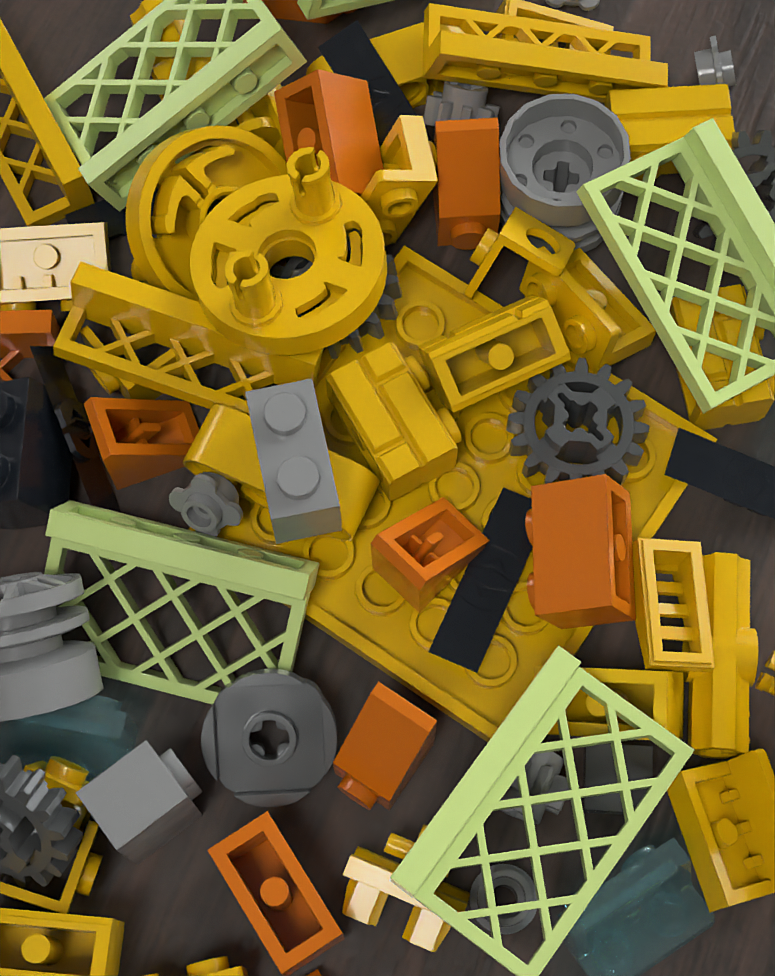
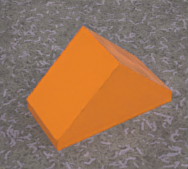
M90 397L83 403L102 460L117 490L185 467L183 460L199 431L189 402Z
M442 497L378 533L370 543L372 566L388 584L420 613L485 548L490 540L451 503Z

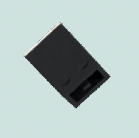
M31 377L0 382V529H23L47 525L50 510L69 501L73 457L45 385Z

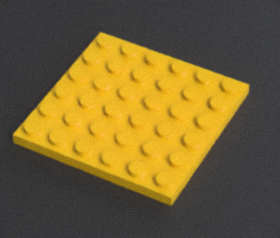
M405 245L394 258L402 290V297L394 300L398 312L396 320L380 319L384 336L381 339H377L367 333L361 338L363 351L360 353L353 350L348 343L341 345V351L337 359H331L326 347L322 353L319 375L314 386L327 449L363 465L370 471L371 469L327 397L326 377L329 373L355 359H362L363 355L388 342H394L404 359L413 355L422 366L430 385V389L424 393L435 411L445 406L441 404L417 346L440 335L449 338L450 331L503 308L502 305L477 290L471 299L466 297L463 293L468 284ZM568 348L571 360L562 363L566 372H574L577 361L581 357ZM588 366V373L595 374ZM550 369L540 374L549 379ZM611 373L608 381L616 385L623 380ZM529 379L454 413L445 407L454 418L462 437V441L456 444L458 447L456 466L428 483H422L418 488L394 501L388 500L379 485L351 541H342L322 534L276 544L269 509L242 497H239V506L243 511V519L237 526H224L217 536L319 562L316 582L313 590L310 592L305 619L486 742H489L534 680V666H544L558 645L575 656L595 625L560 629L535 616V611L529 602L527 593V579L529 574L533 572L532 548L508 606L502 615L479 670L476 673L428 652L467 566L419 613L373 569L370 543L378 533L442 497L451 503L482 533L503 488L531 499V486L543 484L545 475L539 471L530 477H524L522 469L528 456L510 455L511 439L516 437L517 434L506 431L508 415L517 412L512 407L514 394L517 390L530 393L527 387ZM631 386L626 399L628 401L644 400L646 405L642 417L636 421L649 425V433L645 442L638 444L644 450L643 455L637 466L626 464L629 473L625 482L621 484L623 488L630 492L633 544L637 538L653 539L689 485L664 475L678 429H684L713 442H717L718 439ZM540 411L535 416V430L539 440L544 437L545 431L548 429L542 421L543 414ZM613 417L609 420L607 429L614 435L612 443L617 446L619 442V429L617 421ZM568 424L566 425V429L570 432H573L575 430ZM583 424L578 427L588 432V428ZM284 604L291 609V605Z

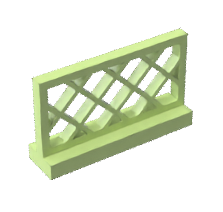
M164 0L44 98L65 139L81 164L78 169L85 181L119 212L126 207L129 189L139 166L147 155L161 142L183 131L206 126L229 125L307 62L262 0H246L248 3H243V0H227L225 4H206L207 0ZM202 19H222L216 42H196ZM238 19L261 20L239 39L232 42ZM174 20H185L179 42H160L163 29ZM128 57H139L133 79H114L117 68ZM155 57H175L169 80H149ZM191 57H211V61L188 80H185ZM83 94H93L86 117L69 116L65 110L69 105ZM110 94H128L122 118L104 117ZM145 94L164 95L161 102L139 118ZM99 131L117 132L114 140L93 155ZM195 151L180 157L175 161V163H179L181 160L190 156Z
M713 118L693 127L684 137L583 184L576 191L703 414L775 375V360L750 352L755 325L771 331L775 338V223ZM672 160L685 183L683 196L654 186L659 166ZM644 174L642 181L634 179L635 177ZM616 188L638 196L633 221L614 215L602 193ZM650 201L679 212L674 236L644 226ZM691 216L709 224L717 238L714 251L685 241ZM641 241L670 251L664 276L644 269L637 257ZM682 256L710 266L705 291L676 281ZM723 271L739 276L748 292L745 306L717 296ZM673 296L701 306L696 332L677 326L669 312ZM714 311L742 320L737 346L708 337ZM705 351L733 361L729 384L716 392L702 370ZM746 366L757 369L744 376Z
M72 500L50 510L45 536L51 537L44 574H65L63 570L67 550L70 549L89 554L104 577L85 589L83 595L64 602L58 607L85 606L82 601L83 599L108 584L129 616L105 632H102L88 610L90 620L82 624V627L91 639L88 642H94L96 649L101 655L97 656L101 676L213 704L222 688L212 684L220 679L225 685L233 682L236 678L232 672L259 656L268 669L293 671L310 592L315 586L319 562ZM108 559L126 563V565L115 571ZM136 566L153 570L167 594L141 610L120 579V576ZM171 575L189 580L177 586ZM200 582L216 586L230 610L205 625L201 624L182 594ZM234 591L252 596L240 602ZM263 599L291 605L286 630L268 641L264 640L246 609ZM172 600L192 633L164 648L144 616ZM236 617L255 649L227 665L208 632ZM131 624H134L153 654L152 657L137 666L121 662L107 640ZM197 640L216 672L199 682L183 678L170 658V655ZM283 642L278 662L271 649ZM158 663L164 673L148 668Z
M559 645L390 877V882L411 898L420 902L515 976H539L694 752L693 748L579 667L581 661ZM580 689L604 706L608 734L570 739L565 709ZM617 716L635 730L619 732ZM557 722L560 741L541 743ZM648 738L671 755L656 778L628 781L621 741ZM611 743L618 783L579 789L572 749ZM562 750L569 790L530 796L525 772L526 763L533 754ZM517 777L520 798L501 800ZM649 788L634 809L631 791ZM620 792L625 819L624 825L616 836L588 840L581 798ZM571 800L578 841L538 847L531 805ZM522 807L528 849L488 855L483 823L492 811ZM476 835L479 856L458 859ZM608 846L593 868L590 848ZM580 850L585 881L575 895L547 899L540 856ZM530 857L537 901L496 907L489 863ZM480 865L487 908L457 912L436 896L434 892L450 869ZM568 904L554 926L551 927L548 907ZM539 909L544 940L529 962L525 964L503 947L498 915ZM489 916L492 938L468 919Z

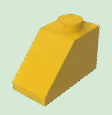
M534 666V678L543 666ZM581 667L677 738H683L684 671ZM580 689L565 709L570 736L587 737L608 734L604 706ZM617 716L619 732L635 730ZM557 722L548 734L559 735ZM641 738V739H636V740H649V739H648V738Z

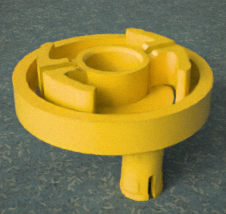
M216 125L191 129L173 135L161 142L147 155L139 166L128 193L125 217L128 243L134 258L131 264L133 279L144 281L143 283L199 302L191 278L190 253L195 235L206 218L210 205L215 199H224L239 188L257 180L288 175L287 163L269 143L257 135L231 126ZM203 147H210L202 152L186 157L177 164L175 163L177 159L190 152L200 150ZM157 188L158 191L153 206V216L151 217L152 198L154 191ZM216 249L215 257H214V268H213V269H214V279H213V283H215V280H216V278H217L216 265H217V257H218V253H219V250H218V249ZM283 258L274 265L285 266L287 264L286 259Z
M313 147L301 148L293 152L286 164L288 175L257 180L225 197L210 211L201 223L192 244L190 253L191 278L204 314L216 330L227 339L255 352L270 355H298L335 344L354 332L371 315L383 294L386 284L387 258L383 232L378 219L369 205L360 196L342 184L331 180L329 159L322 150L317 154V166L314 154L315 149ZM355 228L362 234V240L358 232L352 231L348 233L351 254L350 261L346 262L348 254V244L345 231ZM216 249H218V250H219V253H218L217 265H216L217 278H216V280H215V283H216V285H215V284L213 283V279H214V269H213V268H214L215 252H216ZM286 257H303L313 263L306 272L294 278L280 279L270 276L269 271L271 267ZM318 303H321V305H320L319 307H317L316 309L312 310L311 312H309V313H307V314H305V315H302L301 317H298V316H297V315L302 314V313L308 311L309 309L313 308V307L316 306Z

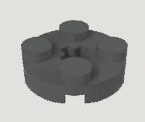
M282 669L254 670L239 676L220 690L202 726V754L207 769L216 781L219 779L224 787L234 792V797L246 804L259 807H279L292 804L310 793L311 788L321 781L324 774H327L333 764L337 747L336 719L330 704L324 698L315 682ZM265 720L276 721L277 728L287 730L289 734V740L279 743L276 754H265L263 743L252 742L251 732L261 730Z

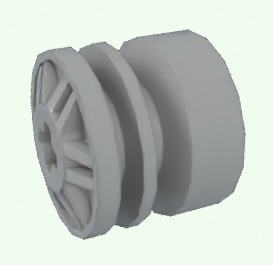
M548 94L524 104L508 120L499 143L500 222L504 226L516 206L572 240L576 245L574 250L579 247L583 252L592 250L603 241V238L576 191L583 184L630 162L629 136L617 115L600 102L577 94ZM616 188L602 193V196L612 213L618 216L624 191ZM526 235L531 244L536 248L545 246L552 254H555L553 248L543 239Z
M30 572L0 578V722L22 719L72 706L94 697L104 689L94 642L63 641L61 634L69 632L90 620L86 606L56 607V605L76 599L84 594L80 574L49 575L42 574V572Z

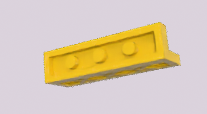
M429 3L424 10L423 78L543 95L577 94L601 103H605L608 90L668 86V63L651 61L650 36ZM440 24L460 27L464 33L440 30ZM483 31H489V33L485 35ZM501 33L515 35L520 42L498 39L496 37ZM538 39H543L545 41L541 43ZM556 41L570 43L575 50L552 47L551 45ZM593 47H598L600 49L596 51ZM610 49L632 52L633 58L607 55L605 53Z
M0 19V93L8 94L12 97L4 117H0V176L26 226H48L64 219L66 214L92 205L95 202L89 185L78 169L80 165ZM19 114H21L25 123L17 121ZM11 134L35 140L36 144L28 163L4 157L3 151ZM43 158L45 159L49 169L41 167ZM13 173L23 175L19 184ZM35 179L59 185L64 197L34 211L27 201Z
M81 261L70 281L73 306L53 345L54 356L208 409H211L212 405L219 404L231 407L247 415L250 414L245 395L246 391L260 389L273 383L281 385L311 378L315 386L319 375L323 349L298 355H270L246 349L230 341L217 331L204 314L198 301ZM85 319L111 327L117 339L113 343L96 349L75 342ZM157 343L170 349L172 348L177 362L153 369L141 365L134 350ZM124 354L125 357H126V359L121 358V357H118V356H121V355ZM216 363L229 368L236 383L214 390L202 386L194 370ZM184 375L185 379L179 378V376ZM243 395L244 398H245V400L240 399V398H237V397Z

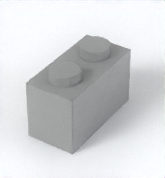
M312 378L246 391L245 395L276 544L341 531L340 504Z
M147 740L76 792L114 848L136 865H139L203 816L192 801L202 793V790L171 748L159 756Z

